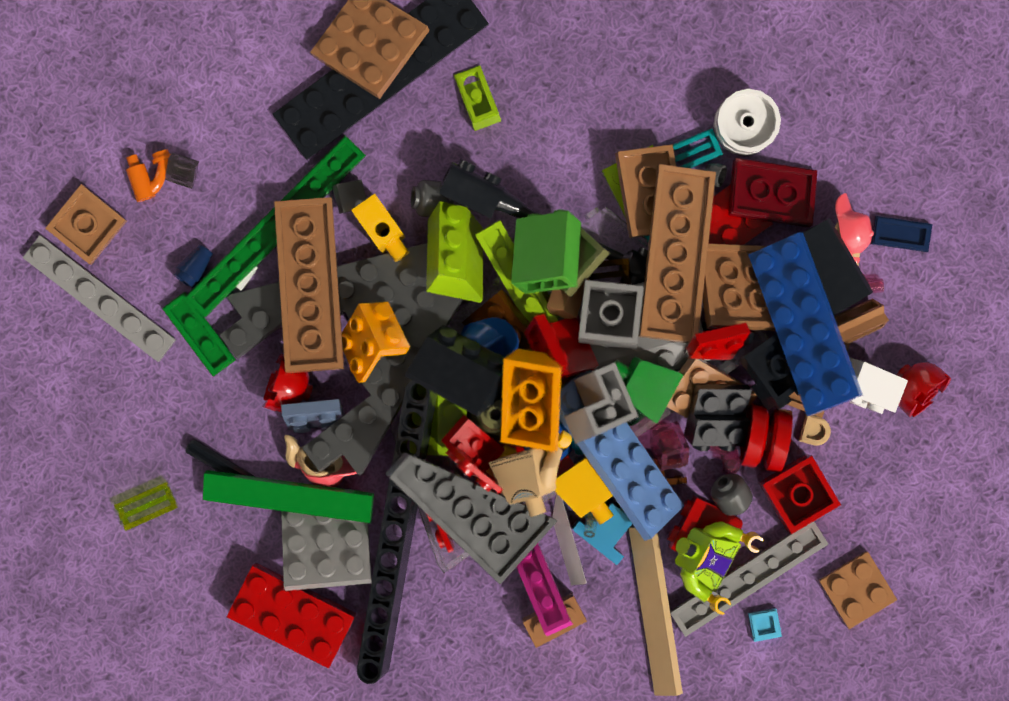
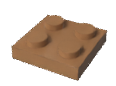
M81 184L45 229L88 264L92 265L127 220Z
M868 551L863 552L818 580L848 629L853 628L897 601V598Z

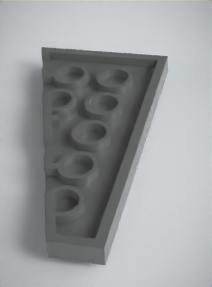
M406 452L385 473L499 584L509 576L557 522L556 519L544 513L530 517L526 505L521 503L510 505L507 503L505 496L492 490L488 492L481 485Z

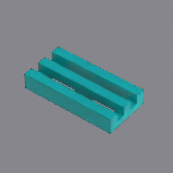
M712 128L673 144V150L675 151L708 136L711 140L708 143L675 156V162L711 147H714L715 150L713 153L679 167L693 168L723 155Z

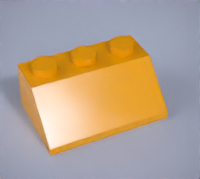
M516 349L504 358L501 442L556 452L558 450L561 366L545 353Z

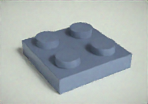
M339 399L281 405L282 417L288 429L293 430L295 433H306L310 431V428L322 427V430H326L345 415Z

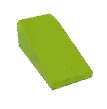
M479 65L455 74L454 78L474 131L501 122L498 109L481 66ZM469 76H475L479 79L464 85L465 79Z

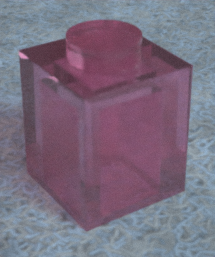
M678 421L662 423L652 427L650 447L660 470L664 471L687 465L690 447Z

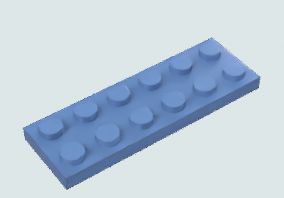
M591 370L574 375L560 387L559 419L570 434L571 432L564 416L585 408L574 380L591 373ZM627 422L577 443L644 541L652 539L684 507V504Z

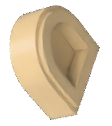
M805 414L798 441L815 446L824 444L831 434L828 422L820 417L807 416Z

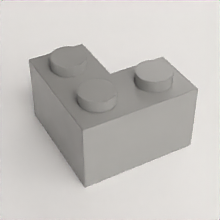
M615 363L574 380L585 408L564 416L575 444L638 417Z

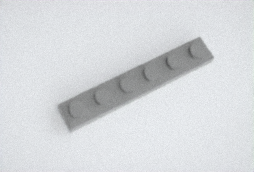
M42 235L36 239L23 256L27 262L157 362L161 361L177 340Z
M812 522L797 532L788 534L726 574L716 592L712 591L711 594L727 598L731 605L720 601L718 609L725 612L827 546L828 542L816 523ZM692 596L670 611L685 637L720 615L712 611L708 601L703 602L696 596Z

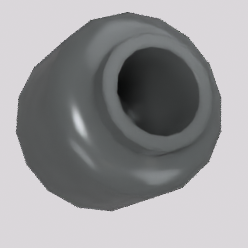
M421 180L417 186H413L410 203L411 208L415 209L419 216L430 217L439 201L454 204L453 200L437 193L442 181Z
M725 474L719 477L711 487V497L719 510L725 515H740L749 508L752 502L753 495L751 489L738 474Z

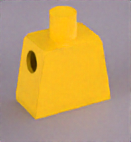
M373 194L351 210L382 253L388 251L395 262L401 260L409 253L402 242L405 235L376 194ZM385 229H389V234L385 237H382V231Z
M586 457L556 478L555 492L580 518L591 512L599 525L614 516L605 503L613 495Z

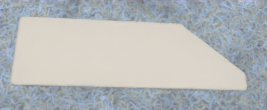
M556 494L552 517L557 520L554 528L571 585L586 584L562 498Z

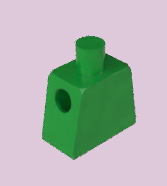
M637 357L632 359L629 366L615 360L613 363L618 368L634 408L649 420L658 423L684 375L670 368Z

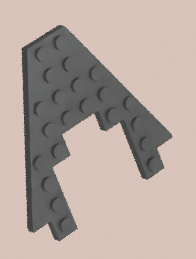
M427 243L407 248L409 253L397 262L387 253L337 266L340 315L346 313L351 318L358 304L389 302L410 348L406 354L381 356L366 382H362L371 396L302 447L320 472L344 455L359 476L363 474L402 407L406 385L412 381L405 377L407 369L427 336L442 325L448 327L463 299L426 292ZM279 282L234 293L227 297L242 318L220 334V337L237 359L241 358L282 326Z

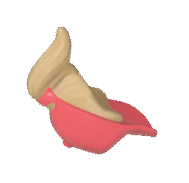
M843 193L837 198L835 203V211L838 218L835 227L859 266L860 253L869 246L874 232L872 231L869 216L853 211L847 193Z
M291 435L284 436L287 463L291 467L301 470L312 484L337 487L343 481L344 476L357 474L344 455L320 472L303 448L299 446L297 439Z

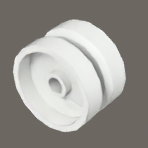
M745 89L736 91L721 103L715 113L713 127L716 138L723 148L733 154L746 156L758 153L773 142L779 132L781 117L778 106L770 96L759 90ZM749 117L752 120L749 124L750 127L743 124V119Z

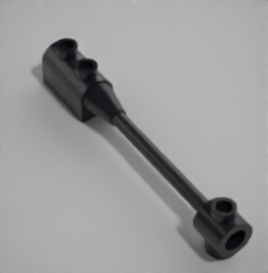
M460 159L458 164L452 161L437 190V193L488 218H492L495 210L516 218H525L530 214H540L527 208L526 204L507 191L504 186L500 185L501 178L487 171L484 176L475 173L476 166ZM599 243L610 253L606 259L629 258L631 285L645 281L647 249L640 247L638 251L632 249L622 254ZM619 265V271H622V265Z

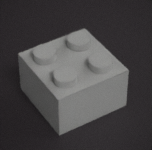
M585 280L579 343L637 349L644 286Z

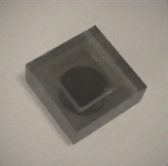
M172 152L168 159L165 180L192 189L196 181L199 161Z

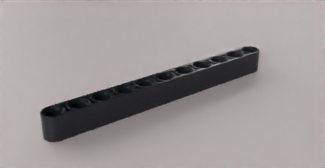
M410 381L405 388L392 466L405 452L426 461L437 394L426 388L425 398L420 397L417 393L418 383ZM413 412H416L420 415V426H417L413 423ZM408 440L415 443L417 447L415 454L410 453L407 449ZM389 479L357 665V675L366 684L376 683L388 673L390 668L418 505L391 479ZM398 496L406 500V509L398 506ZM393 524L401 528V537L393 533ZM388 552L396 556V565L389 561ZM383 580L391 583L392 592L384 588ZM378 608H383L387 612V619H383L379 615ZM374 635L382 639L383 646H378L374 642ZM369 663L377 666L378 674L370 670Z

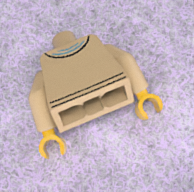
M564 430L561 431V434L558 433V450L556 452L535 448L516 452L515 448L504 445L505 451L498 459L489 462L494 473V480L503 488L501 493L505 496L507 503L512 505L525 501L530 517L546 512L542 496L556 489V477L563 452L562 449L567 448L571 444V434Z

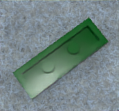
M184 291L162 309L214 377L237 359L207 319L185 298L187 292Z

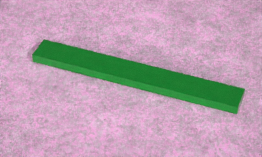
M345 135L281 201L325 198L333 190L332 186L339 184L366 155ZM275 207L185 296L205 318L277 247Z

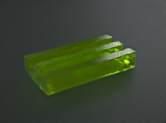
M165 482L115 504L114 507L119 513V518L124 524L125 531L178 508V504L168 482ZM163 489L166 495L128 512H125L123 507ZM166 500H169L171 504L131 523L128 520V517Z

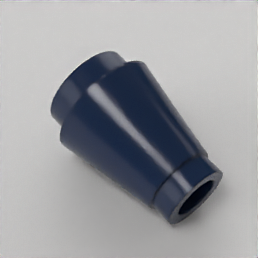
M199 244L197 248L175 267L177 271L174 273V276L183 284L193 288L195 284L200 282L213 253Z

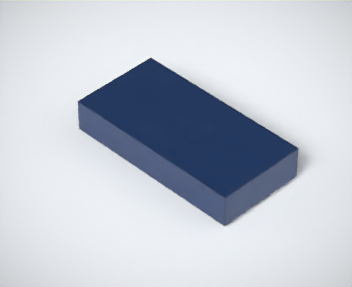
M875 216L874 235L872 236L871 244L929 252L933 224Z

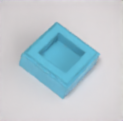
M776 608L748 613L754 642L782 637Z

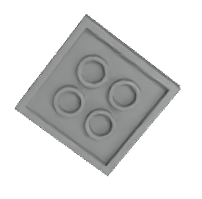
M281 511L285 591L372 583L368 523Z

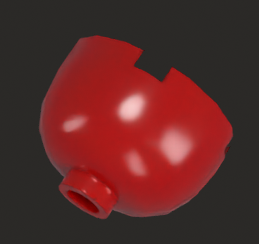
M280 354L276 360V363L280 364L279 370H275L270 375L263 398L266 402L262 405L264 408L282 412L281 405L301 403L302 400L308 401L313 389V385L308 384V372H285L284 354Z
M919 362L912 367L906 364L896 374V376L908 380L900 399L899 407L909 417L917 416L934 402L931 400L938 391L944 392L951 378L941 368L929 362Z

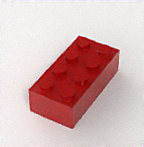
M255 562L226 617L329 669L357 613L310 589L285 591L284 576Z

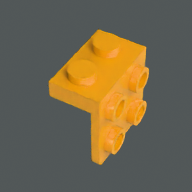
M389 302L358 304L342 331L343 352L349 363L350 371L354 374L358 383L366 382L381 356L406 354L410 348Z

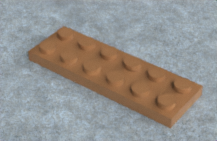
M663 164L657 166L638 337L690 343L693 336L699 333L716 172Z
M332 197L274 201L285 372L298 373L344 369Z

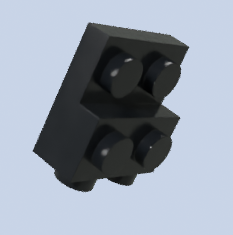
M777 333L739 360L755 382L751 386L752 390L767 410L774 406L779 410L792 401L789 397L792 393L795 392L797 396L799 395Z
M695 384L684 431V437L694 449L708 451L710 446H719L720 449L731 452L735 451L736 446H745L750 420L747 418L746 413L752 389L748 385Z

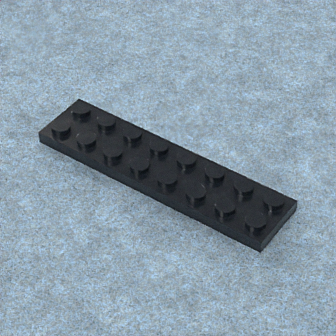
M425 0L407 13L427 25L429 32L380 99L332 69L274 112L273 116L305 159L309 160L489 26V23L473 1Z

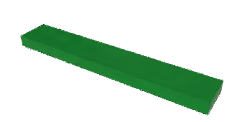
M206 470L204 473L203 500L365 523L372 521L374 493L210 470Z

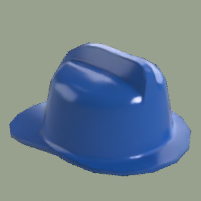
M497 317L469 323L461 331V335L478 342L480 345L502 355L504 358L518 349L519 346L518 335L513 326Z

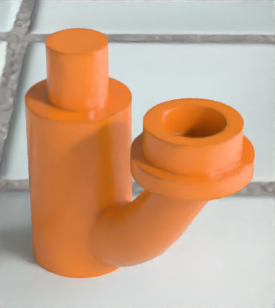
M168 149L152 154V163L158 164L152 181H150L145 164H140L137 154L126 157L129 166L126 169V173L137 203L156 197L155 194L162 188L166 178L168 160L173 158Z

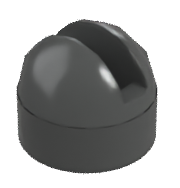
M719 163L707 165L704 171L716 172L715 186L721 187L727 174L726 165Z

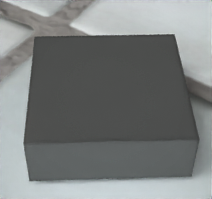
M362 179L332 186L339 214L351 212L353 208L367 199Z

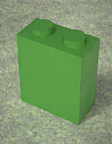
M555 210L553 213L544 215L530 214L528 217L516 219L511 284L525 294L577 287L581 221L567 210Z

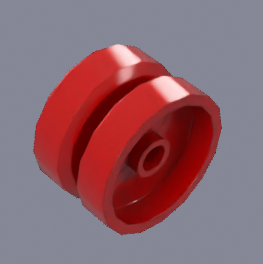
M751 403L746 414L750 420L745 446L740 447V465L755 468L761 462L763 456V465L766 470L781 472L786 463L791 442L792 411L775 409L769 419V411L764 405Z

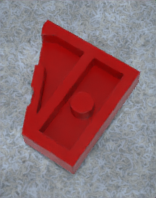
M745 322L695 334L686 350L691 359L731 360L744 345V341L750 334L749 327Z

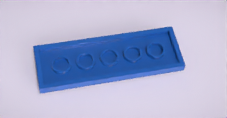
M801 232L748 254L807 416H813L863 396L804 234Z

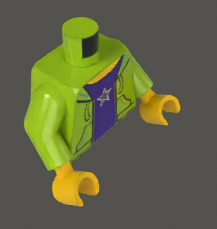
M724 522L707 525L704 529L694 527L687 538H681L676 544L678 555L675 559V564L682 569L680 576L685 589L701 601H708L712 611L724 615L718 609V603L720 601L731 605V603L725 597L720 595L714 596L711 594L712 591L716 592L741 547L739 541L744 542L750 551L757 553L760 550L751 545L752 540H764L756 532L744 534L742 529Z

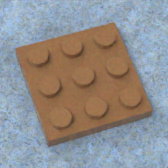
M348 0L310 53L317 60L380 99L427 35L429 28L386 0Z
M708 244L703 289L706 329H719L746 322L749 330L776 331L748 255L767 246Z

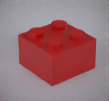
M805 454L788 464L781 472H775L758 482L785 529L791 534L841 506L813 456Z

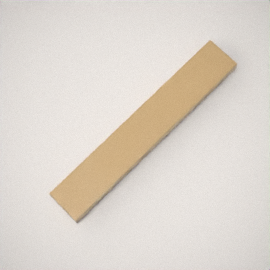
M635 526L630 527L629 534L654 695L678 696L683 694L658 533L652 539L644 541Z

